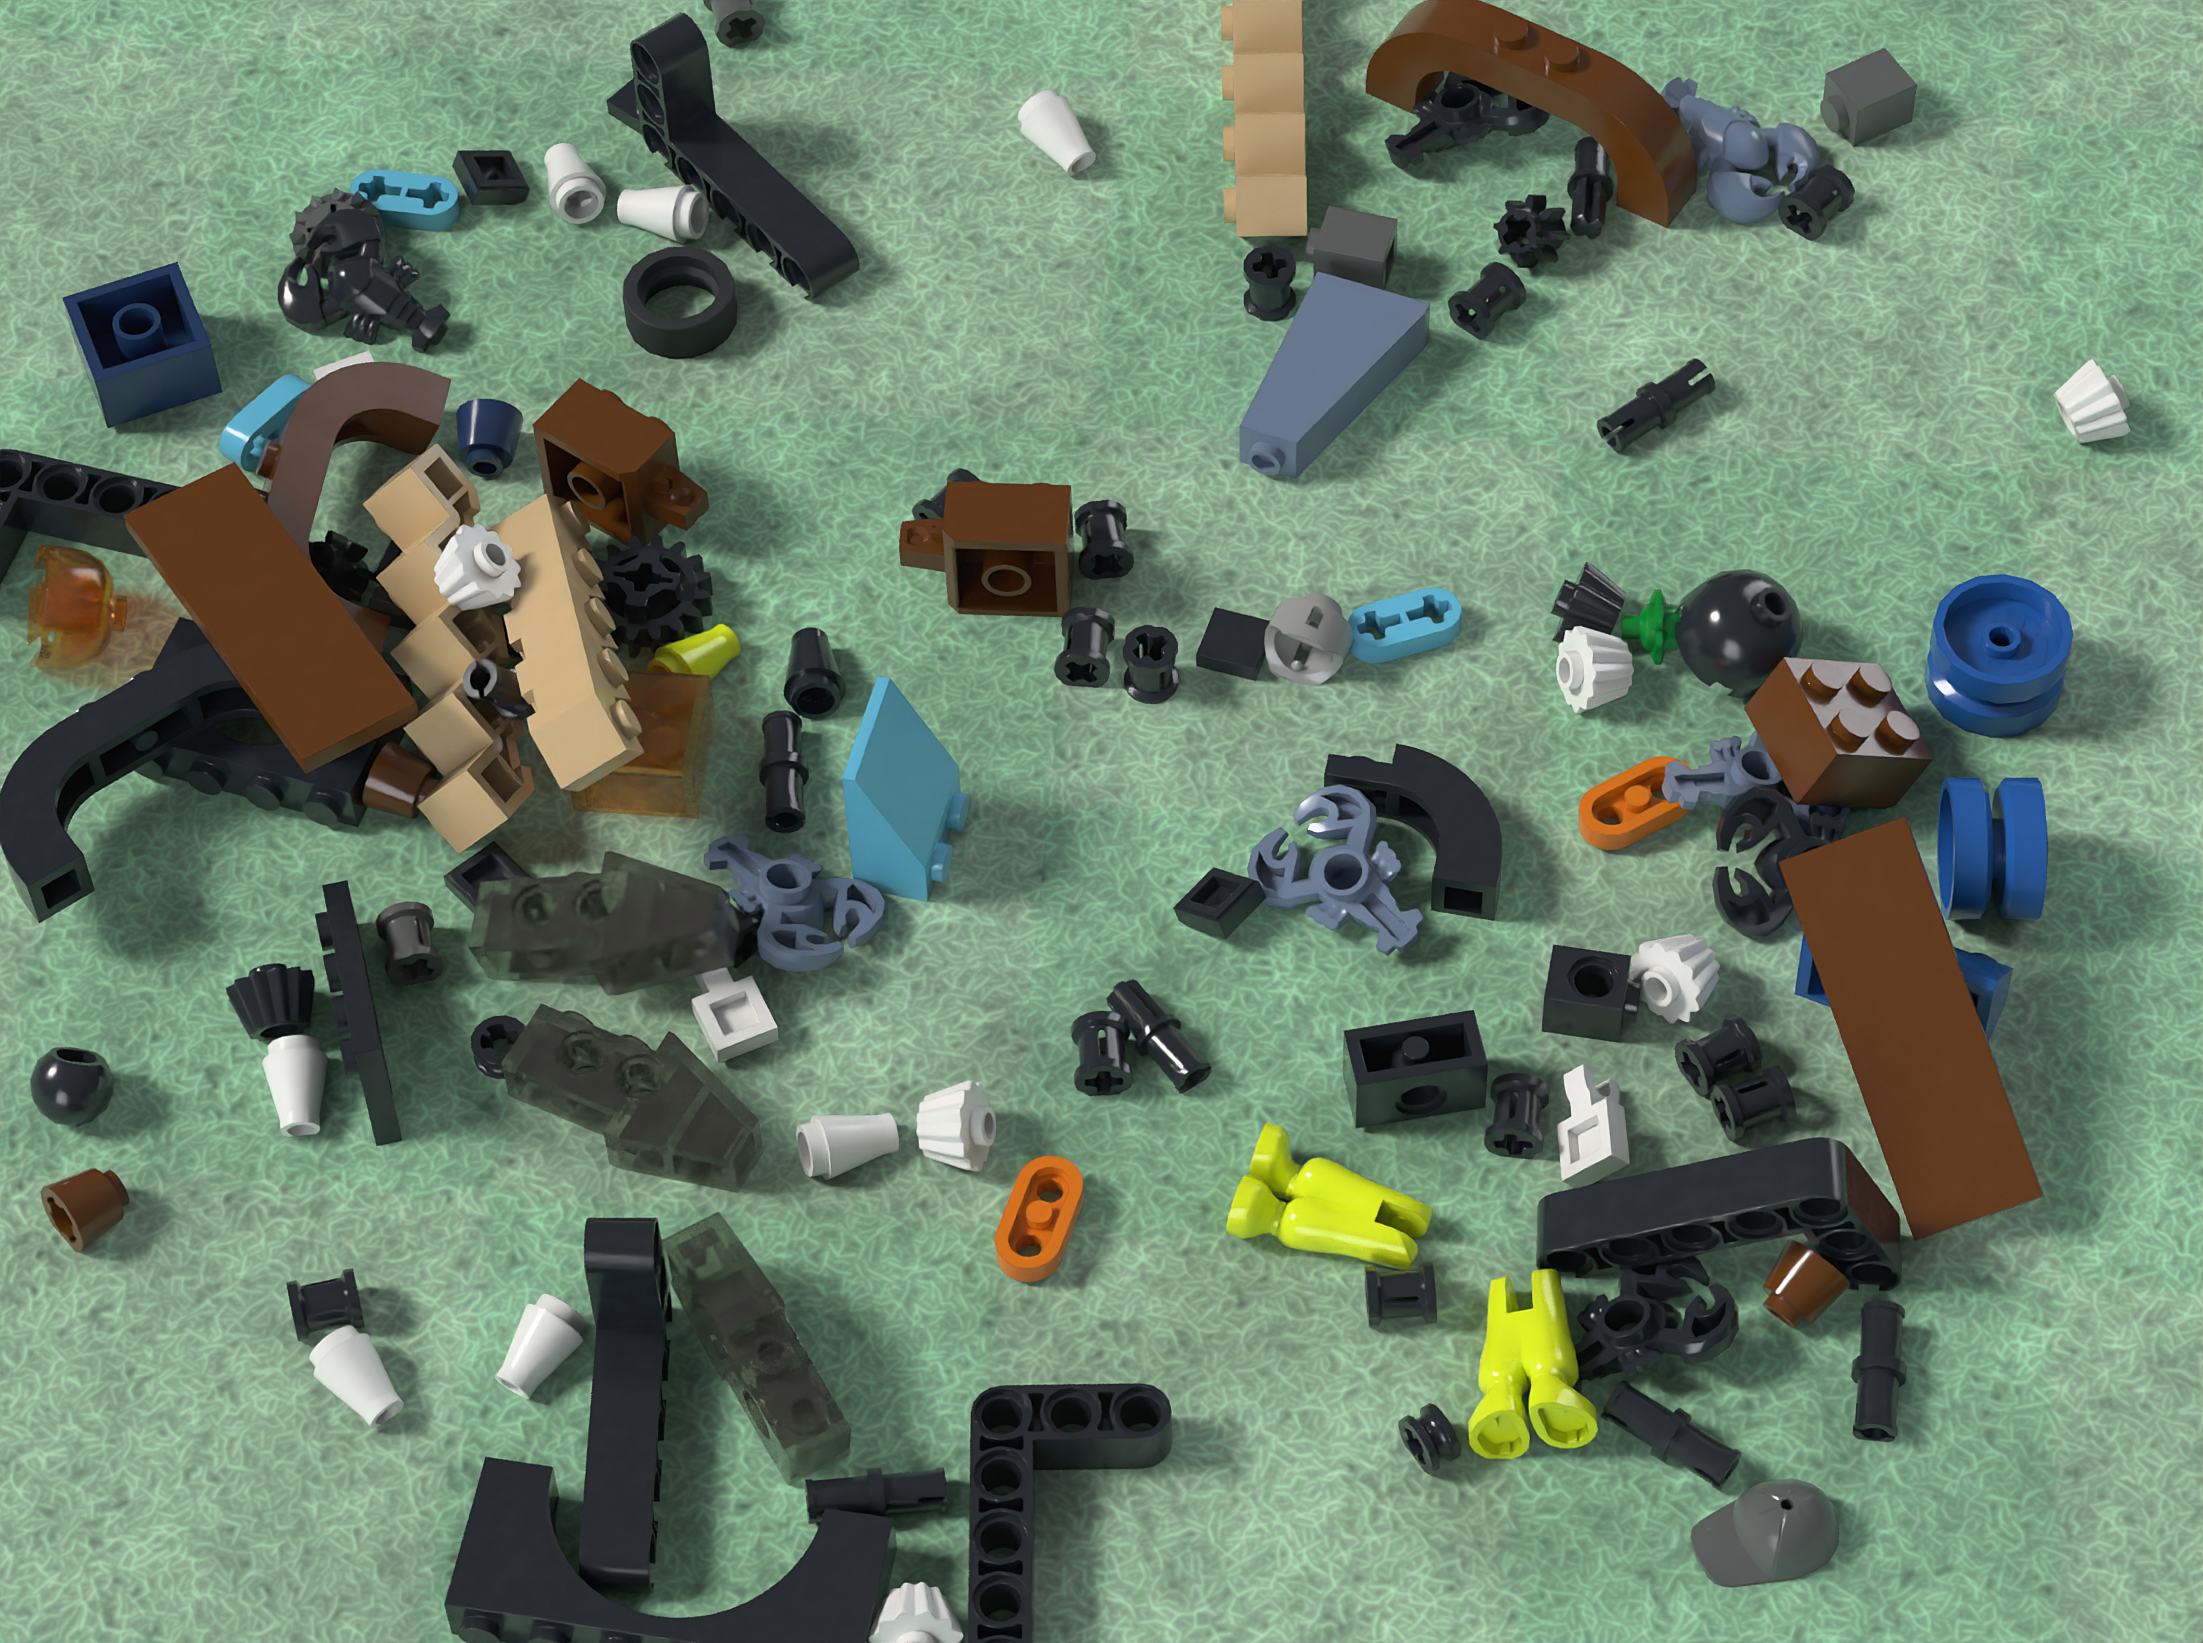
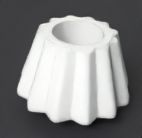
M2093 359L2087 361L2055 392V403L2060 415L2079 444L2121 437L2130 432L2127 424L2128 419L2123 411L2130 407L2122 385L2115 375L2106 378L2100 366H2097Z
M479 523L475 524L472 528L464 524L460 526L456 534L448 542L434 567L436 573L434 581L439 586L440 594L446 597L452 606L457 605L463 611L468 609L475 610L510 600L514 596V591L521 587V582L517 576L521 571V567L513 559L512 548L502 543L495 531L487 532Z
M1575 626L1573 630H1566L1564 642H1561L1558 646L1559 656L1556 662V676L1568 706H1572L1575 713H1582L1627 695L1628 687L1632 685V674L1634 672L1632 654L1628 651L1627 643L1622 642L1619 637L1582 626Z
M1692 934L1643 942L1639 946V952L1631 956L1633 970L1630 972L1629 978L1632 982L1641 983L1639 1000L1647 1003L1650 1010L1658 1016L1663 1015L1671 1024L1679 1019L1685 1022L1691 1021L1696 1012L1704 1006L1719 981L1717 971L1720 969V965L1715 960V952L1707 947L1703 939L1697 940Z
M965 1081L926 1095L924 1101L920 1102L916 1134L919 1139V1148L923 1150L924 1157L965 1170H982L983 1162L987 1161L989 1147L993 1144L996 1136L995 1113L992 1107L989 1106V1095L984 1094L982 1082Z
M924 1582L915 1585L904 1583L901 1588L891 1589L888 1597L883 1599L870 1629L868 1640L870 1643H962L963 1628L948 1598L941 1594L938 1587H928Z

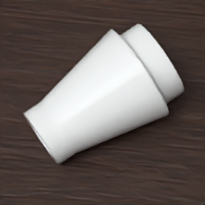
M1044 90L1025 102L1018 113V120L1022 124V135L1059 164L1068 176H1072L1094 163L1096 154L1089 146L1067 97L1058 96L1053 90Z
M560 143L552 146L544 157L548 173L551 209L556 215L570 223L582 224L593 220L600 214L604 206L606 197L604 182L579 156L577 149L573 145Z
M691 185L645 190L625 189L618 200L617 215L622 224L634 225L679 243H685L687 238L699 239L704 234L709 218V204L706 195L702 192H696Z
M292 1035L272 1041L268 1045V1056L262 1061L279 1116L280 1131L286 1137L317 1134L320 1131V1110L328 1056L321 1051L320 1041L311 1036Z
M890 1113L880 1115H813L810 1123L798 1125L796 1130L800 1162L808 1177L823 1175L825 1180H829L884 1154L897 1152L899 1149L898 1130L895 1120Z
M542 1294L535 1305H526L504 1363L496 1374L495 1379L503 1387L527 1400L530 1399L535 1389L584 1342L580 1334L587 1325L586 1320L563 1301L551 1295Z
M351 1325L344 1326L327 1335L312 1350L309 1359L315 1366L314 1378L363 1417L370 1428H377L402 1410L404 1402L395 1392L368 1334H359Z

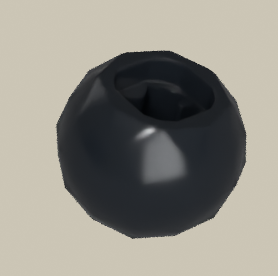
M76 1047L52 1048L37 1060L30 1078L31 1095L38 1110L49 1120L60 1125L81 1126L93 1121L107 1109L114 1091L113 1074L105 1058L94 1051Z

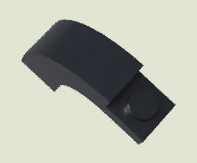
M1396 743L1392 764L1374 761L1365 756L1347 757L1329 754L1324 772V787L1340 784L1359 790L1375 806L1377 817L1393 819L1412 827L1423 835L1432 846L1436 855V862L1432 875L1431 911L1494 921L1501 884L1502 836L1496 814L1481 789L1456 766L1434 754L1411 746Z

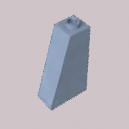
M1318 271L1239 426L1240 462L1250 465L1251 468L1263 475L1282 474L1297 479L1425 348L1429 340L1430 304Z

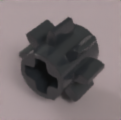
M1528 194L1525 203L1519 200H1507L1505 206L1508 212L1503 215L1500 222L1493 224V228L1498 231V238L1501 243L1498 253L1500 255L1518 254V268H1533L1538 264V260L1556 263L1559 260L1556 250L1561 247L1565 240H1569L1571 237L1566 232L1565 223L1562 219L1566 212L1565 209H1546V195Z
M332 530L327 532L325 542L309 541L311 562L329 588L347 601L355 600L360 602L362 600L361 595L366 590L369 579L373 577L374 573L369 571L367 564L362 560L368 552L367 547L348 540L347 537Z

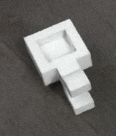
M716 943L692 952V959L698 970L694 972V978L703 995L692 999L693 1013L718 1064L779 1040L778 1027L753 977L749 976L733 982Z
M1584 1064L1563 1075L1564 1087L1570 1101L1572 1117L1557 1124L1562 1181L1574 1188L1591 1185L1630 1164L1624 1107L1618 1104L1620 1097L1619 1083L1609 1078L1595 1086L1592 1069Z

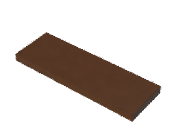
M235 462L124 515L129 533L306 774L419 717L416 701Z
M1904 816L1780 861L1781 871L1914 1241L2044 1197L1907 818Z

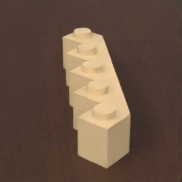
M1232 0V6H1221L1222 41H1233V65L1222 66V101L1234 100V126H1223V161H1235V188H1224V223H1236V237L1307 236L1302 0Z
M435 443L390 478L363 505L374 517L381 531L390 536L402 550V553L376 579L386 589L393 603L402 609L416 625L390 654L402 667L404 674L409 676L410 681L415 683L430 700L418 713L419 717L410 721L403 729L416 743L421 754L429 759L444 776L417 806L430 820L435 831L443 836L454 850L460 854L509 819L535 788L531 768L520 764L516 741L524 736L522 721L512 720L500 715L493 704L469 696L463 686V676L473 661L476 660L481 664V658H486L501 666L509 660L502 617L491 613L490 605L475 610L468 609L463 611L457 605L452 606L448 599L440 594L439 586L434 581L436 576L434 567L450 539L463 524L472 528L474 526L473 517L481 511L477 489L440 445Z
M546 493L486 531H495L499 535L501 542L512 548L513 559L521 567V571L517 575L521 582V587L514 591V596L510 600L505 601V603L508 602L512 610L503 616L509 643L517 653H520L524 660L515 666L521 696L528 704L533 706L536 712L527 717L530 734L560 788L580 792L644 753L636 737L642 733V729L637 717L627 704V702L631 701V698L623 683L627 682L629 678L622 662L614 653L618 650V647L610 633L616 627L610 613L602 603L606 599L597 584L603 580V576L597 563L590 555L593 549L585 537L591 531L589 523L574 501L570 500L566 503L565 499Z

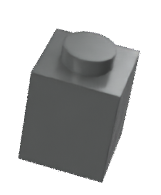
M1886 48L1880 49L1826 73L1823 100L1820 103L1822 118L1832 132L1840 131L1848 142L1855 147L1912 122L1917 84Z
M1328 206L1321 228L1312 227L1307 240L1305 261L1314 263L1313 280L1319 271L1385 290L1397 256L1398 219Z

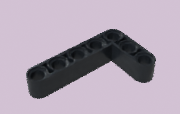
M680 12L632 40L630 43V54L640 128L650 152L655 153L658 151L668 161L664 165L685 185L693 184L700 192L704 193L707 197L709 208L722 220L726 217L737 226L733 231L755 252L763 251L773 261L769 265L792 287L798 284L808 294L804 297L807 301H811L856 273L860 267L859 258L847 236L716 114L709 50L703 33L692 18Z
M1 449L0 585L28 531L148 558L127 530L124 515L181 487L15 449Z
M1806 1138L1549 1194L1542 1198L1537 1206L1536 1266L1538 1270L1555 1269L1558 1272H1575V1278L1585 1279L1803 1233L1820 1256L1850 1282L1849 1289L1859 1290L1860 1284L1879 1285V1291H1889L1898 1286L1902 1280L1901 1219L1898 1212L1848 1146L1833 1138Z
M587 1218L584 1231V1268L596 1326L579 1546V1577L598 1593H652L654 1583H650L649 1563H656L658 1521L654 1520V1502H660L662 1460H659L658 1441H664L667 1399H663L662 1381H668L671 1340H667L666 1322H672L670 1284L658 1218Z
M1142 1383L1001 1385L990 1387L978 1395L973 1402L970 1419L968 1643H1034L1035 1470L1144 1469L1154 1467L1164 1461L1170 1453L1172 1446V1410L1170 1401L1162 1390L1153 1385ZM1138 1423L1154 1426V1428L1145 1432H1136L1128 1429L1131 1425ZM1069 1424L1085 1427V1429L1075 1433L1059 1430L1061 1427ZM1009 1425L1016 1428L1014 1431L1006 1434H997L990 1431L994 1427ZM999 1486H1010L1016 1489L1011 1494L1003 1496L993 1495L989 1492ZM1001 1547L1017 1551L1005 1558H996L988 1555L992 1550ZM999 1610H1008L1016 1614L1010 1620L1002 1622L992 1621L987 1618L989 1614Z

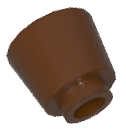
M393 741L388 742L378 754L369 772L363 792V805L371 809L410 819L417 818L419 813L422 812L417 805L441 781V779L436 777V767Z
M90 1168L44 1186L41 1190V1200L51 1224L75 1252H82L120 1222L124 1217L123 1207L129 1204V1196L120 1178L111 1170L102 1173L97 1168Z
M1788 1239L1762 1287L1768 1295L1763 1306L1780 1321L1796 1329L1802 1320L1813 1324L1850 1286V1282L1839 1270L1820 1255L1801 1243Z

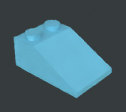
M877 676L842 777L853 879H859L877 888L880 893L928 902L934 882H945L948 877L952 861V845L947 843L952 830L961 832L964 828L969 808V795L961 793L959 766L891 678Z

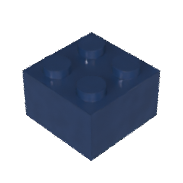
M178 262L62 297L75 346L107 428L223 392L211 343Z

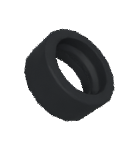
M684 246L667 247L649 253L632 266L623 282V305L626 326L634 342L651 354L668 359H687L712 352L729 338L737 324V300L734 278L726 263L709 251ZM674 286L698 287L707 290L715 297L713 303L701 313L686 318H666L655 315L646 309V303L658 292Z

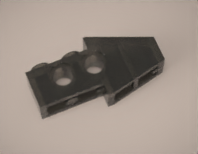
M605 851L601 873L573 872L567 876L542 878L515 876L502 881L480 882L468 948L489 979L514 981L595 975L607 996L621 995L733 966L740 920L719 885L619 853Z
M541 1003L502 1061L508 1096L604 1136L609 1164L619 1169L738 1193L763 1154L759 1119L670 1031H668L657 1050L654 1051L644 1041L633 1035L623 1034L618 1036L594 1026L588 1018L578 1012L571 1010L561 1012ZM583 1068H594L587 1072H576ZM640 1092H652L646 1096H633Z
M718 1211L662 1239L668 1279L711 1363L722 1381H728L788 1486L848 1456L851 1427L785 1315L783 1299L721 1213Z

